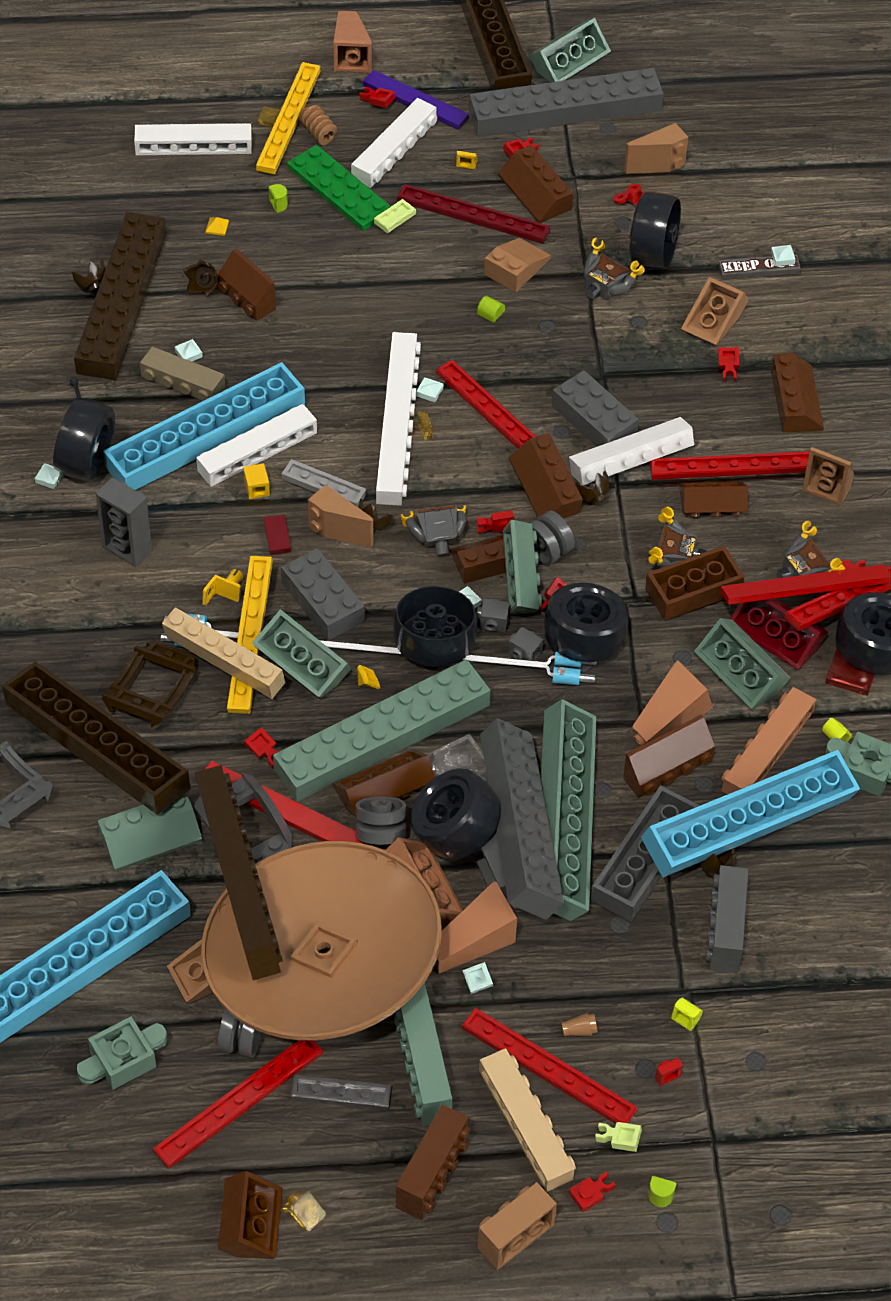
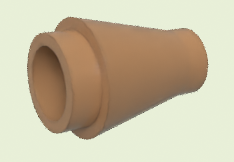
M587 1012L562 1022L564 1036H593V1033H598L595 1014H588Z

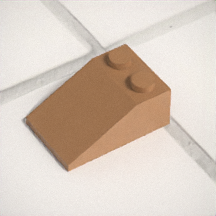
M674 123L628 142L626 145L624 172L626 174L670 172L685 165L688 136Z
M517 238L497 246L485 257L484 275L517 292L551 259L552 255L521 238Z
M709 277L681 330L717 346L739 319L747 305L748 298L745 292Z
M811 447L802 490L842 505L851 489L853 481L852 463Z
M327 485L323 486L308 499L309 527L312 531L329 539L370 548L373 546V518Z
M202 939L167 965L188 1004L213 993L203 969L201 957Z

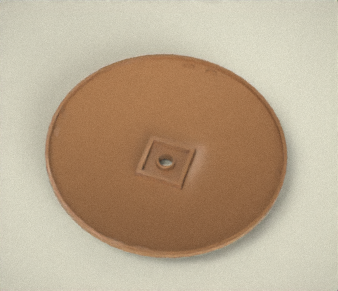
M324 841L299 845L273 854L255 864L258 872L255 875L259 876L263 889L261 893H264L268 907L267 911H269L283 962L279 963L281 973L253 981L227 889L215 903L203 932L201 944L203 969L207 982L219 1003L243 1024L268 1035L293 1040H322L349 1035L375 1025L395 1013L425 983L437 960L442 935L441 918L434 894L427 882L411 865L383 849L347 841ZM330 948L327 953H319L320 949Z

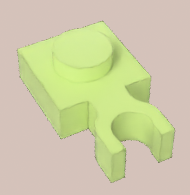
M617 1122L616 1127L611 1128L607 1124L599 1123V1131L606 1133L603 1135L596 1134V1142L606 1143L611 1141L612 1148L637 1151L642 1132L641 1125Z

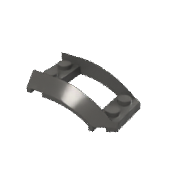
M5 741L0 744V759L24 783L0 801V826L11 828L9 821L17 817L28 807L35 804L41 798L48 802L52 783L42 779V776L26 764L9 746V743Z
M241 772L242 778L233 782L232 787H228V789L233 788L237 804H233V806L238 805L239 807L255 798L278 832L277 835L251 848L253 856L250 857H253L256 864L273 854L292 848V833L279 810L252 775ZM200 795L194 805V810L199 813L203 818V822L210 830Z

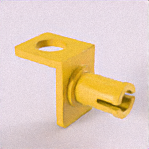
M233 569L226 579L214 575L203 590L202 604L206 606L215 594L239 602L241 596V585L239 582L244 577L242 572L238 570L236 573L237 569Z

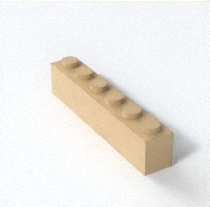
M176 607L163 621L162 626L167 638L267 697L273 699L285 684L282 669Z
M505 1048L480 1059L479 1072L546 1192L572 1181L576 1166L570 1155L567 1156L564 1152V1144L560 1136H555L549 1116L543 1115L538 1097L530 1092L528 1079L525 1075L521 1076L514 1055L510 1056Z

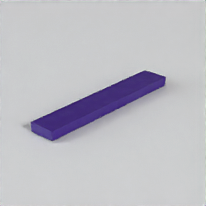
M375 70L363 80V86L369 87L372 90L376 91L378 88L395 91L396 98L394 100L408 107L417 98L435 106L437 120L458 130L469 119L468 113Z

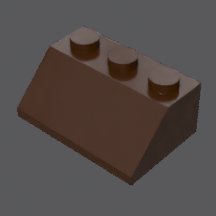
M234 249L218 273V287L222 293H226L232 299L234 304L244 309L248 316L259 321L276 310L275 283L239 250Z
M743 482L679 483L681 508L684 513H687V516H700L701 512H708L709 516H721V512H730V515L738 516L742 515V512H748V486Z
M503 535L450 549L451 556L464 584L506 573Z
M248 1171L225 1178L218 1249L240 1258H276L282 1187Z

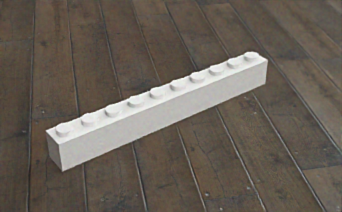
M392 333L376 487V504L402 506V497L407 496V485L404 484V481H408L409 468H405V465L410 464V452H407V448H411L412 436H408V433L413 432V420H410V416L414 417L415 404H411V402L416 401V388H413V385H417L418 373H414V371L419 369V357H416V354H420L421 342H417V334Z

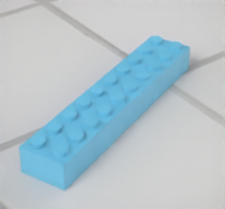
M281 362L104 450L105 467L115 479L125 482L128 487L136 490L196 460V457L202 453L208 452L220 444L226 443L238 435L244 434L256 426L288 412L294 407L301 404L305 405L304 387Z
M836 750L654 824L644 832L641 839L661 876L666 877L702 862L714 853L716 855L848 801L860 790V787L839 750Z
M162 870L0 975V1043L191 916L189 901Z

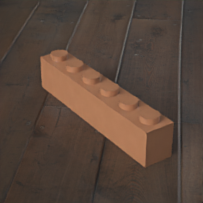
M795 687L788 694L784 693L779 701L778 708H773L769 713L766 724L762 723L759 726L756 737L749 739L744 753H739L733 762L734 766L732 769H727L721 779L723 781L722 792L730 794L764 780L813 714L816 699Z

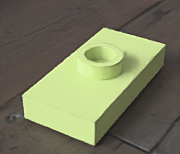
M402 199L376 216L374 223L386 233H389L414 216L416 209Z

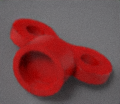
M632 184L627 187L625 192L615 195L613 200L616 204L628 201L631 204L637 205L644 193L641 185Z

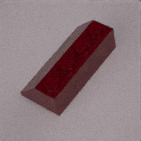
M777 598L739 603L730 618L752 640L798 670L818 651L828 634V631L816 623L798 631L784 618L786 611L793 608Z

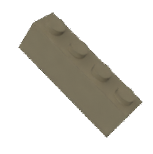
M153 346L140 362L141 377L162 384L167 388L180 391L185 395L193 396L201 401L213 397L225 389L224 374Z

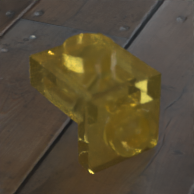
M309 1191L294 1192L287 1198L286 1201L288 1203L283 1207L285 1212H291L305 1231H310L327 1215Z

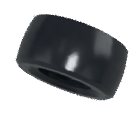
M645 192L640 197L634 212L630 232L629 254L632 262L638 261L639 266L642 265L646 268L667 269L674 256L680 229L681 202L678 197L659 192Z
M81 397L76 398L71 403L61 423L53 453V467L55 470L69 477L84 481H90L98 474L104 463L103 451L110 448L113 438L115 412L112 407Z
M581 582L562 586L552 594L545 612L544 630L548 644L560 655L579 662H600L614 656L620 650L628 629V608L624 600L614 591L593 583Z
M428 586L407 593L399 601L395 611L393 630L396 647L407 659L424 666H448L463 660L471 653L476 640L477 617L474 605L463 593L447 587Z
M876 592L857 595L847 602L838 619L835 636L836 647L848 663L864 672L878 675L891 674V630L886 628H891V595Z
M454 768L436 776L421 790L411 810V828L416 837L433 853L448 860H458L473 854L490 839L500 820L501 804L494 790L481 777L471 770Z

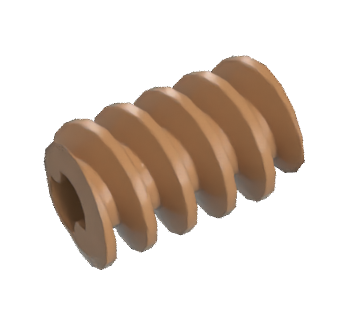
M313 105L305 107L300 111L299 120L322 146L329 144L337 132V126L321 110V107Z

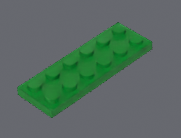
M318 145L311 147L287 162V168L362 231L375 224L374 218L391 207Z

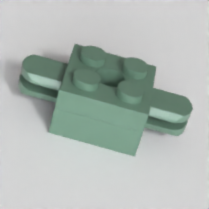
M858 731L852 744L838 738L830 739L827 743L825 754L839 750L860 789L881 797L887 782L891 783V744Z
M131 1016L88 1038L92 1056L77 1064L79 1080L85 1085H90L105 1077L114 1090L156 1068L154 1051L167 1044L165 1028L161 1024L156 1023L140 1031Z

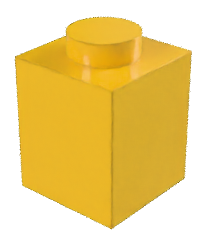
M264 463L243 467L244 482L249 499L270 496L269 480Z

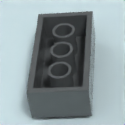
M583 370L553 389L552 407L596 447L638 432L639 419L586 371Z
M112 477L96 493L102 547L132 566L137 567L152 552L147 497L140 491H135L128 487L125 482L118 481Z
M318 548L281 566L282 584L327 641L365 622V606Z
M720 865L719 874H714L711 890L712 903L709 913L710 926L707 938L709 942L706 952V961H710L709 971L738 974L743 951L748 868Z

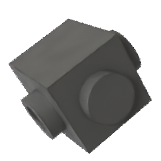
M483 599L482 607H478L477 620H480V629L506 632L510 602L497 599Z
M521 627L508 640L509 654L517 660L536 661L543 653L544 639L537 636L535 632Z

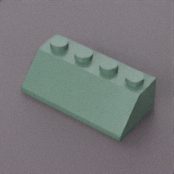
M591 18L579 23L529 54V57L540 75L549 82H558L568 79L611 52L596 19Z
M510 520L503 529L508 602H510L509 615L535 614L542 605L541 595L537 591V586L540 585V575L536 573L535 566L538 565V553L534 552V544L537 541L536 531H533L532 524Z
M281 609L252 642L255 647L318 698H321L335 688L351 670L346 661Z
M720 618L694 650L753 710L777 695L791 678L730 619Z
M186 793L158 815L144 805L97 820L100 838L115 872L202 841L197 820Z

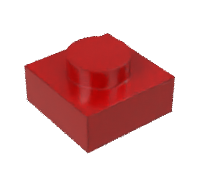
M679 1058L672 1061L665 1060L659 1064L655 1076L659 1086L681 1077L683 1065Z

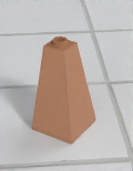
M338 11L334 35V71L372 72V41L356 11Z
M679 661L670 669L632 726L635 734L633 738L640 746L701 714L704 715L713 708L708 689Z
M497 882L491 883L442 930L440 949L434 964L438 974L515 943L517 917Z

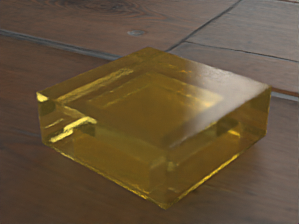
M264 106L258 118V124L273 127L281 110Z
M418 411V426L424 440L431 439L432 423L427 411Z

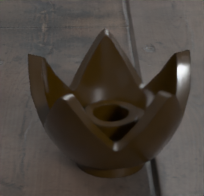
M90 261L87 277L77 272H72L76 285L85 291L89 290L90 293L98 291L106 270L104 261H100L101 269Z
M199 260L197 264L190 265L183 270L190 280L187 286L188 293H203L207 296L217 286V271L208 262ZM203 274L207 275L206 281L203 279Z
M606 470L603 472V476L600 473L596 474L595 481L589 483V488L580 483L577 484V489L583 501L586 503L592 502L593 505H596L608 498L606 493L610 490V483Z
M360 498L358 508L373 518V534L376 529L379 531L385 529L391 523L393 515L388 513L377 519L375 506L369 504L362 509L363 500Z
M734 848L723 852L721 855L714 853L706 860L699 862V864L705 870V874L714 877V874H719L720 865L731 867L734 865L737 853H735Z

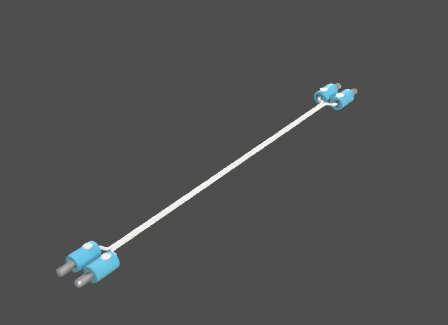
M188 614L211 628V624L207 622L206 615ZM217 631L225 637L238 638V632ZM161 633V641L174 642L167 638L165 633ZM321 641L327 647L401 654L398 648ZM174 642L175 646L182 647L181 645ZM555 652V656L549 657L547 662L468 655L463 659L546 668L548 675L553 676L552 683L578 686L579 681L594 683L595 675L580 674L581 669L554 667V672L551 673L547 665L550 664L552 659H555V666L581 668V664L596 665L597 663L571 660Z

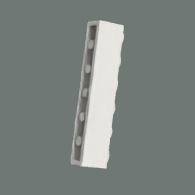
M417 98L351 164V174L369 188L376 182H379L382 176L391 170L396 161L400 160L409 148L411 149L420 137H423L431 126L435 125L437 121L436 107Z
M251 124L135 125L134 142L136 155L252 154Z
M304 404L294 407L288 412L276 416L270 421L258 425L254 429L240 434L236 438L222 443L208 452L202 453L196 457L197 471L212 487L243 471V467L257 464L316 434L317 419Z
M679 417L570 456L571 475L580 484L585 485L594 482L597 473L603 476L605 470L607 475L610 476L694 445L693 429L684 419Z

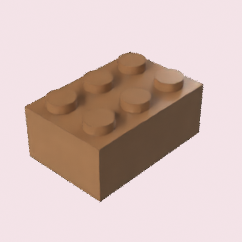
M537 1182L531 1187L526 1186L519 1192L516 1199L512 1202H505L499 1208L497 1214L493 1217H486L480 1223L477 1249L496 1270H499L554 1226L557 1203Z

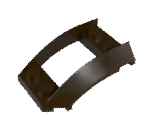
M155 640L146 642L144 647L136 645L131 658L121 674L110 686V690L102 694L103 702L110 713L114 708H118L143 719L150 720L151 728L162 722L172 711L187 689L196 671L194 655ZM146 660L166 666L174 671L182 672L176 685L163 703L130 691Z

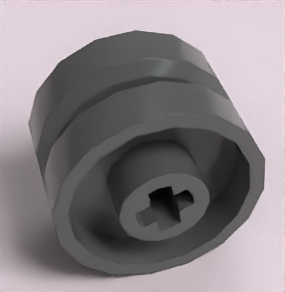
M547 510L539 515L536 520L529 522L532 524L533 531L535 530L537 535L534 552L538 553V563L550 566L560 556L566 555L575 547L573 533L558 513Z
M375 796L361 799L356 803L355 816L359 821L355 824V836L358 840L369 844L383 845L392 844L398 837H406V823L403 821L406 818V803L394 797Z
M225 1009L219 1031L218 1050L233 1053L238 1046L241 1056L253 1058L257 1052L262 1032L243 1024Z

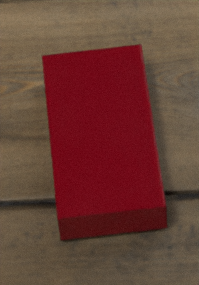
M285 514L263 517L270 555L290 553L291 546Z

